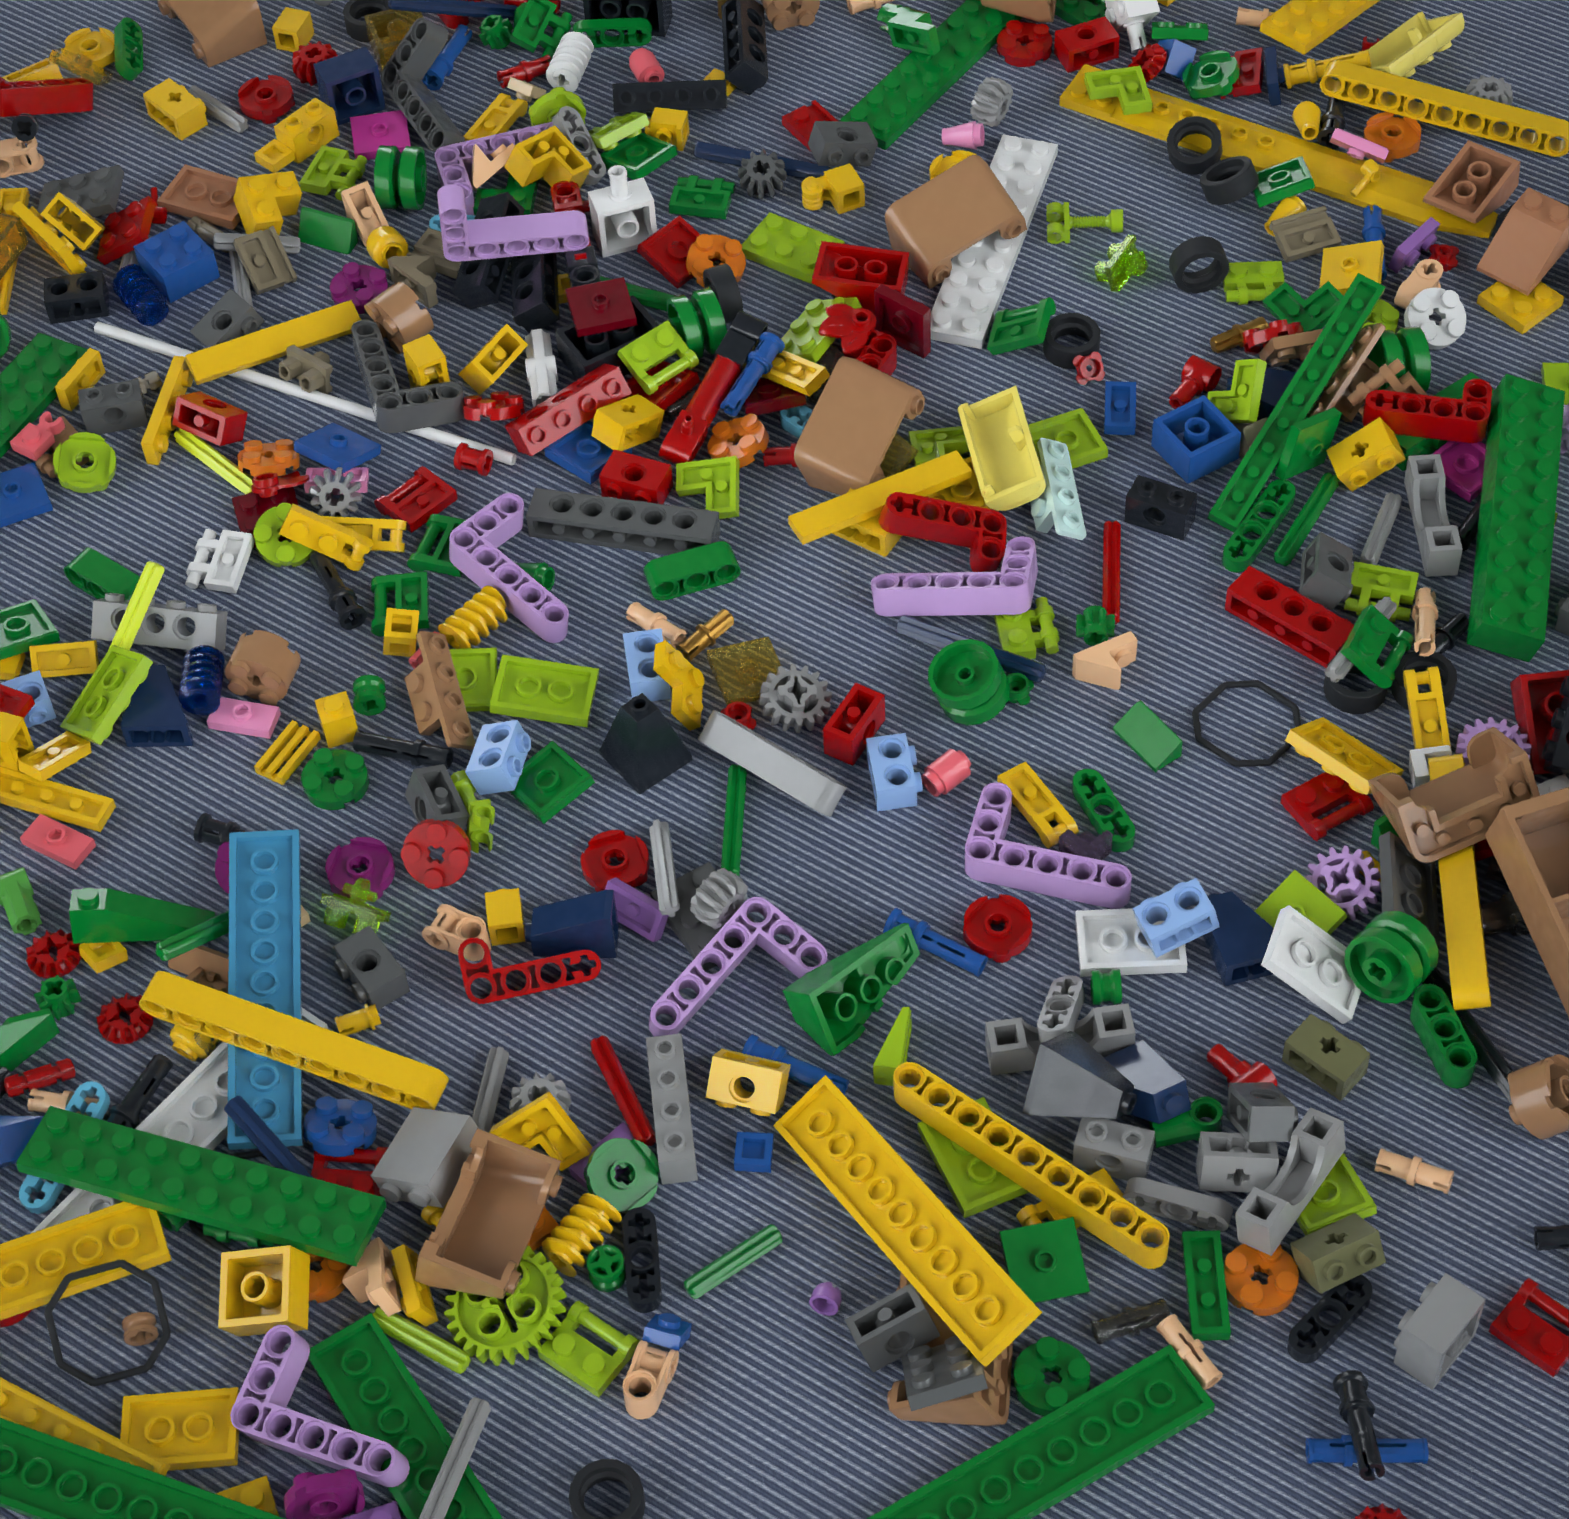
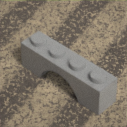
M1440 454L1408 456L1404 478L1425 577L1458 575L1463 550L1457 525H1450L1447 516L1445 501L1446 477Z
M1129 1003L1092 1008L1088 1015L1076 1023L1073 1031L1102 1057L1135 1044L1136 1033ZM1022 1017L985 1023V1047L991 1076L1034 1069L1039 1045L1041 1044L1037 1027L1027 1024Z
M1309 1108L1292 1132L1287 1156L1276 1178L1264 1190L1253 1187L1236 1211L1235 1219L1239 1242L1270 1256L1273 1255L1345 1151L1344 1121L1314 1108Z

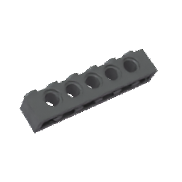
M535 488L526 513L529 537L664 555L718 542L721 533L719 512L594 496L584 493H571L553 489Z

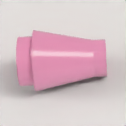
M972 121L942 129L943 145L975 150L977 147L984 146L985 132L983 123Z

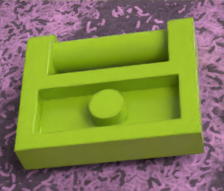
M668 320L621 348L617 354L648 395L656 392L658 386L685 369H693L699 365V359L695 352L688 348ZM675 353L680 357V359L653 376L646 373Z
M579 1300L570 1307L567 1316L561 1322L562 1326L557 1327L552 1333L554 1339L552 1341L546 1340L542 1345L543 1350L541 1352L538 1351V1356L541 1360L599 1398L633 1357L640 1340L631 1334L624 1335L589 1312V1307ZM580 1325L584 1326L616 1347L617 1351L613 1356L609 1355L576 1333L577 1328Z

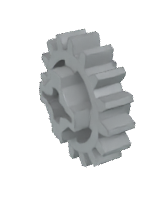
M791 664L789 671L779 666L777 674L775 675L770 672L766 682H763L761 686L759 705L764 706L763 716L772 715L771 725L774 726L780 722L783 724L782 729L785 732L789 726H793L796 733H800L801 726H805L809 731H812L814 723L816 722L821 725L825 715H828L830 710L832 692L826 691L828 682L818 681L820 675L818 671L812 675L808 674V666L806 665L801 671L796 669L795 664Z

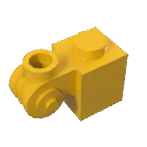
M850 163L824 171V176L818 178L813 176L807 177L801 183L802 204L805 209L819 210L823 207V201L826 200L831 202L838 214L865 206V185Z

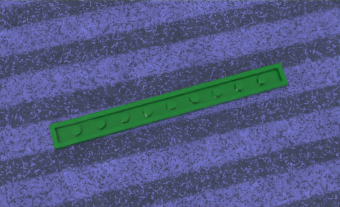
M1360 273L1357 274L1209 512V520L1232 532L1236 531L1277 467L1292 424L1307 418L1383 295L1385 286Z

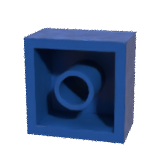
M185 221L134 246L141 273L169 303L220 277L214 251Z
M1205 395L1153 420L1151 446L1187 484L1239 459L1241 432Z

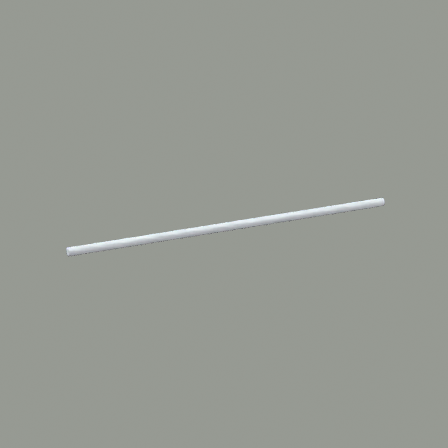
M99 321L94 326L95 333L170 357L185 356L193 353V351ZM250 369L229 374L232 377L376 422L372 408L316 390L308 393L302 390L300 385ZM432 427L405 431L455 448L460 443H467L470 448L482 451L489 449L493 451V460L511 466L516 462V454Z

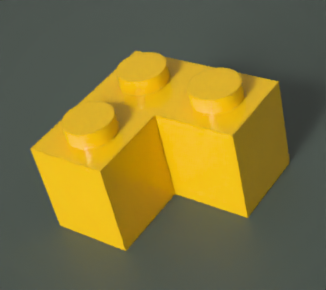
M554 125L516 144L504 168L522 187L543 178L551 187L560 181H573L578 184L580 189L592 165Z
M294 171L238 177L233 200L246 234L259 230L264 231L274 226L279 236L283 224L282 217L297 215L302 192Z

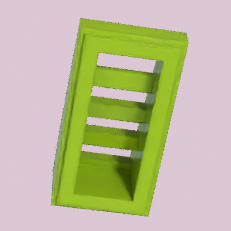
M902 1007L874 1062L873 1078L875 1084L893 1086V1075L896 1067L907 1062L912 1032V1011L910 1007Z

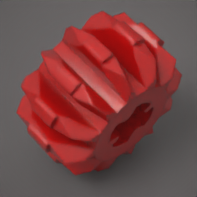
M318 41L316 44L309 42L307 46L300 45L299 50L293 52V72L301 83H309L310 86H313L317 83L313 64L336 57L338 54H336V51L332 49L330 44L323 45L321 41Z

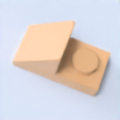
M513 143L508 147L504 144L499 146L490 154L493 157L492 161L487 158L476 144L473 146L471 186L474 192L505 166L515 146Z
M368 181L341 191L346 216L355 221L356 229L366 247L370 233L380 226H389Z
M1129 631L1073 654L1072 676L1075 680L1119 690L1121 686V668L1136 661L1137 638L1132 631Z
M377 1237L365 1248L357 1266L352 1265L342 1281L359 1303L370 1300L374 1306L379 1305L388 1317L401 1311L400 1286L392 1273V1266L395 1265L393 1256L380 1237Z

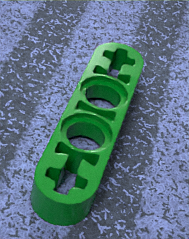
M1277 479L1267 486L1226 543L1222 556V564L1225 569L1239 573L1251 566L1294 505L1296 488L1293 483L1288 480L1282 481ZM1276 496H1280L1278 503L1275 502ZM1261 512H1271L1275 517L1263 519L1258 514ZM1248 532L1257 533L1260 536V538L1256 540H1250L1244 537V534ZM1240 548H1242V549H1243V556H1240V555H1239V556L1237 557V555H1238L1239 552H1240Z

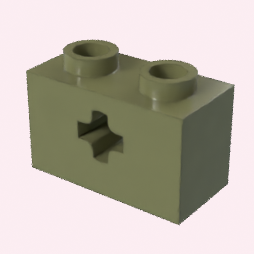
M1310 1014L1285 1041L1282 1056L1284 1063L1340 1101L1367 1073L1370 1053L1366 1051L1363 1045L1355 1040L1348 1039L1336 1031L1331 1023L1320 1020L1313 1014Z
M1356 1213L1290 1243L1299 1276L1320 1294L1386 1263L1379 1231Z

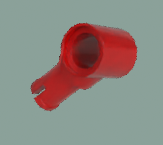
M1192 355L1183 367L1181 374L1182 383L1169 396V404L1176 409L1189 403L1195 395L1201 394L1203 390L1207 392L1213 391L1221 378L1222 368L1196 355Z
M1220 1043L1213 1046L1207 1054V1062L1227 1077L1228 1084L1272 1082L1276 1087L1278 1085L1274 1073L1267 1065L1259 1061L1252 1065L1245 1060L1240 1061Z

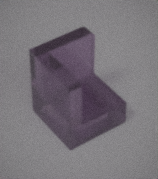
M1068 829L1059 837V851L1103 860L1112 853L1113 834L1106 830L1096 837L1086 830L1077 836Z

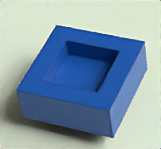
M737 1132L734 1170L771 1173L774 1134Z
M671 1313L655 1314L645 1326L642 1340L679 1351L690 1338L692 1323L681 1321L679 1316Z

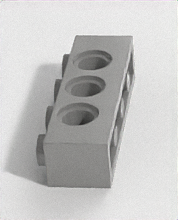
M105 593V598L93 600L91 639L113 640L130 601L124 600V594ZM152 598L133 644L211 653L225 650L228 611L217 610V605L199 603L197 608L186 607V601L167 600L166 604L155 603V598ZM157 614H159L164 620V627L162 630L159 629L155 624V617ZM188 617L195 623L194 633L189 632L186 628V619Z
M682 1034L647 1037L646 1047L661 1184L698 1181Z

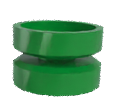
M379 146L375 158L374 188L375 197L381 209H397L401 202L406 210H422L427 191V164L423 147L405 146L402 153H400L397 146Z
M708 287L694 291L691 301L685 295L667 299L669 322L688 348L695 352L698 359L703 357L704 348L711 355L715 354L727 333V328L720 304L713 290Z
M1417 326L1400 328L1397 334L1392 330H1384L1367 356L1368 359L1380 368L1385 363L1389 365L1398 358L1405 368L1395 376L1399 379L1409 371L1426 392L1431 381V357L1428 342L1422 329ZM1386 382L1377 390H1385L1390 384Z
M974 639L953 642L938 652L929 666L928 681L945 715L956 723L963 725L982 724L994 718L1003 710L1010 697L1008 678L994 650L985 642Z
M1385 911L1376 915L1367 924L1365 929L1350 942L1345 950L1344 963L1349 977L1367 996L1382 1003L1397 1004L1408 999L1420 983L1424 982L1438 964L1439 950L1435 938L1427 927L1416 918L1400 911Z

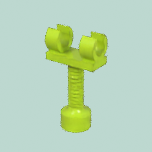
M1052 202L1046 206V221L1050 223L1047 225V241L1051 244H1059L1063 241L1070 243V229L1073 227L1096 228L1106 226L1111 230V233H1123V209H1111L1110 214L1106 215V217L1105 215L1103 217L1102 215L1100 217H1072L1069 214V202H1064V205Z
M465 770L457 771L450 777L469 814L466 834L470 840L471 850L479 854V843H485L490 852L493 847V835L489 832V824L493 825L495 822V808L491 806L490 799L476 800L474 796L476 789L466 775Z

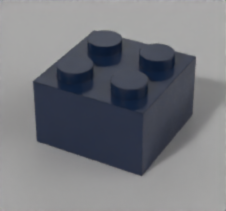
M366 46L313 64L320 99L335 110L338 126L350 122V117L369 115L386 109L378 65Z

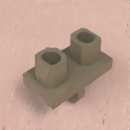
M295 345L287 347V359L279 363L280 378L286 381L293 378L298 379L302 390L308 393L315 390L325 394L332 392L330 375L333 371V366L330 365L329 355L322 351L311 355Z

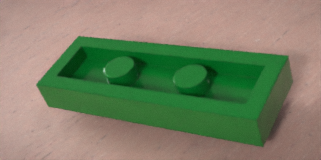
M1220 1230L1182 1231L1181 1242L1191 1336L1194 1340L1199 1339L1200 1341L1230 1340L1231 1329Z

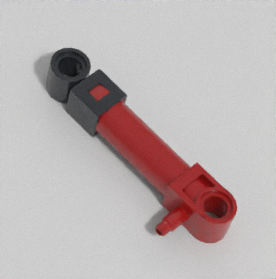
M560 181L551 187L553 212L572 210L583 213L590 212L589 200L582 201L577 183L573 181ZM590 238L589 245L584 249L564 252L570 287L601 282L600 271L598 270L594 247L591 246Z
M743 311L738 312L730 329L718 346L714 361L685 410H681L667 433L659 450V457L675 465L677 463L694 461L708 436V428L719 411L720 404L727 397L736 379L745 369L748 354L754 351L760 343L759 337L763 332H767L768 323Z

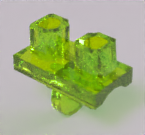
M1127 235L1122 243H1112L1107 252L1109 261H1098L1094 267L1097 280L1109 282L1111 291L1119 292L1132 275L1141 276L1148 268L1145 254L1141 251L1138 252L1135 242L1137 239L1135 235Z
M361 877L358 878L354 885L344 884L342 891L349 894L350 898L337 893L333 895L322 893L320 903L327 905L324 924L345 929L350 913L357 916L352 932L355 934L369 925L376 933L380 922L389 921L390 911L365 903L366 900L375 903L378 897L376 892L370 891V881Z

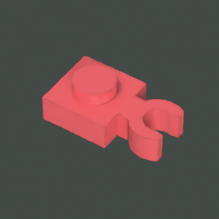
M49 411L44 412L40 416L37 425L29 422L10 441L12 450L37 461L56 442L54 435L64 430L63 418L58 417L56 421L52 422L51 413Z

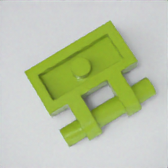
M632 112L623 116H615L609 120L608 124L602 127H594L588 132L596 148L607 151L618 146L619 140L641 134V129L650 125L646 114Z
M322 145L299 182L301 191L328 196L331 189H336V199L343 201L341 191L356 186V180L360 179L366 171L367 158L363 155H358L356 160H352L349 158L348 150ZM342 172L347 173L345 177L340 176Z
M1282 261L1229 263V272L1223 280L1226 302H1237L1238 305H1247L1250 301L1264 300L1285 282Z
M1354 561V569L1351 576V584H1353L1351 594L1359 595L1360 598L1348 597L1345 601L1344 610L1357 612L1356 615L1360 616L1364 608L1371 604L1373 606L1377 604V602H1371L1370 598L1382 600L1384 597H1390L1391 601L1396 603L1397 608L1389 618V621L1396 622L1397 619L1409 622L1411 609L1399 607V603L1413 605L1419 573Z
M1039 597L1035 600V610H1028L1016 615H994L1001 649L1028 659L1036 658V648L1045 647L1048 654H1055L1059 651L1058 642L1060 637L1058 629L1053 625L1055 615L1053 607L1048 604L1046 597ZM1040 625L1041 631L1033 633L1031 626Z

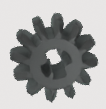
M762 149L760 155H756L751 151L750 159L742 158V167L738 168L739 182L742 189H747L750 197L758 193V197L762 200L764 194L768 193L771 197H774V189H783L782 181L787 179V173L784 170L785 163L782 159H778L775 152L767 156L766 150Z

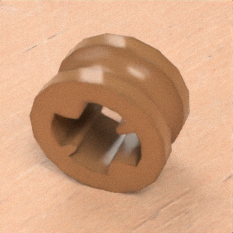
M137 1312L125 1317L122 1321V1328L125 1331V1343L132 1346H142L155 1341L159 1335L158 1329L155 1327L157 1323L155 1315L150 1312Z

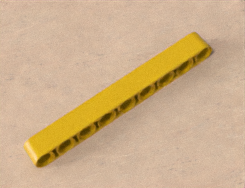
M1341 60L1331 61L1327 65L1320 81L1321 91L1325 95L1553 157L1564 156L1569 151V122L1563 119ZM1359 84H1363V85H1365L1367 88H1363V87H1361ZM1414 99H1419L1423 103L1417 102ZM1443 106H1444V107H1448V108H1450L1451 110H1446V109L1443 108ZM1470 114H1475L1479 117H1473ZM1499 122H1505L1507 125H1502ZM1526 129H1532L1535 132H1529ZM1555 137H1561L1564 140H1558Z
M1463 753L1428 758L1430 781L1464 767ZM1473 844L1438 859L1454 1011L1492 1007Z
M165 971L155 972L139 1001L141 1009L153 1017L409 1109L417 1107L435 1110L449 1081L448 1076L444 1072L430 1065Z
M905 1062L896 1067L893 1075L894 1099L900 1107L1067 1218L1074 1217L1075 1223L1146 1269H1156L1166 1262L1170 1233L1161 1222L915 1062ZM914 1084V1085H916V1086H914V1087H906V1086H904V1085ZM942 1103V1104H945V1105L939 1107V1106H934L933 1104ZM970 1122L975 1125L965 1126L963 1123ZM1002 1142L1004 1145L995 1146L992 1143ZM1032 1162L1035 1163V1165L1026 1166L1022 1163ZM1059 1181L1065 1183V1185L1056 1186L1052 1183ZM1088 1201V1202H1093V1203H1095L1096 1205H1094V1206H1086V1205H1084V1204H1082V1203ZM1123 1222L1126 1223L1127 1226L1118 1227L1113 1223ZM1153 1242L1159 1246L1153 1248L1146 1246L1144 1243Z

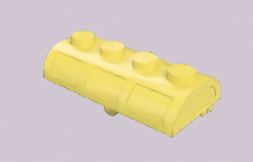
M1418 12L1369 48L1371 69L1405 78L1410 77L1416 73V66L1431 62L1434 59L1433 54L1435 52H1442L1452 46L1451 40L1464 30L1465 21L1462 12L1426 20L1423 12ZM1359 84L1361 87L1367 88L1365 85Z
M1013 386L971 405H968V403L961 404L957 410L985 504L990 509L996 511H1007L1038 498L1044 492L1046 483L1017 386Z

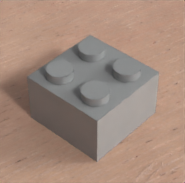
M1447 1273L1444 1274L1437 1284L1431 1281L1419 1299L1422 1302L1416 1311L1409 1309L1399 1322L1398 1329L1401 1332L1393 1344L1397 1348L1394 1364L1433 1390L1474 1338L1486 1299Z

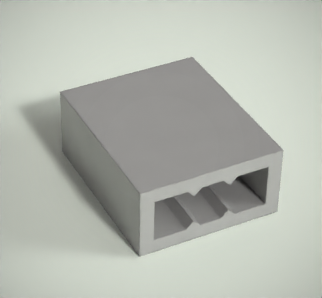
M413 1107L371 1174L372 1179L380 1188V1194L391 1202L404 1201L414 1203L420 1207H427L428 1205L444 1208L458 1182L462 1165L472 1152L470 1143L478 1128L472 1117L465 1114Z

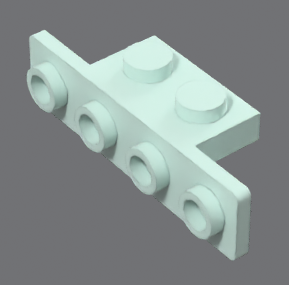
M1040 438L1037 444L1046 488L1038 498L1030 502L1031 515L1034 518L1036 531L1048 533L1052 526L1055 525L1058 535L1083 540L1087 534L1068 447L1065 443Z

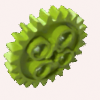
M530 1246L526 1247L516 1270L523 1275L522 1279L518 1282L513 1295L506 1292L508 1297L506 1299L507 1307L518 1327L516 1332H513L511 1320L503 1311L505 1304L502 1299L486 1296L482 1301L476 1302L479 1295L456 1291L455 1295L445 1296V1300L453 1307L444 1311V1315L449 1321H452L447 1325V1329L455 1335L453 1340L460 1348L464 1346L463 1350L468 1352L470 1357L476 1354V1358L483 1364L490 1357L493 1364L499 1366L504 1356L510 1365H514L516 1354L519 1353L527 1361L529 1360L528 1349L533 1346L537 1351L541 1352L543 1349L540 1340L542 1338L551 1341L554 1339L549 1332L550 1327L562 1326V1323L555 1315L566 1312L564 1305L559 1302L567 1297L566 1292L560 1287L564 1281L556 1273L557 1268L551 1261L547 1262L542 1252L535 1255ZM535 1307L530 1316L523 1318V1314L527 1309ZM501 1323L497 1331L488 1334L493 1325Z

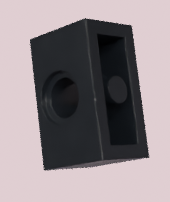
M1137 475L1126 495L1124 522L1184 541L1195 520L1197 493Z

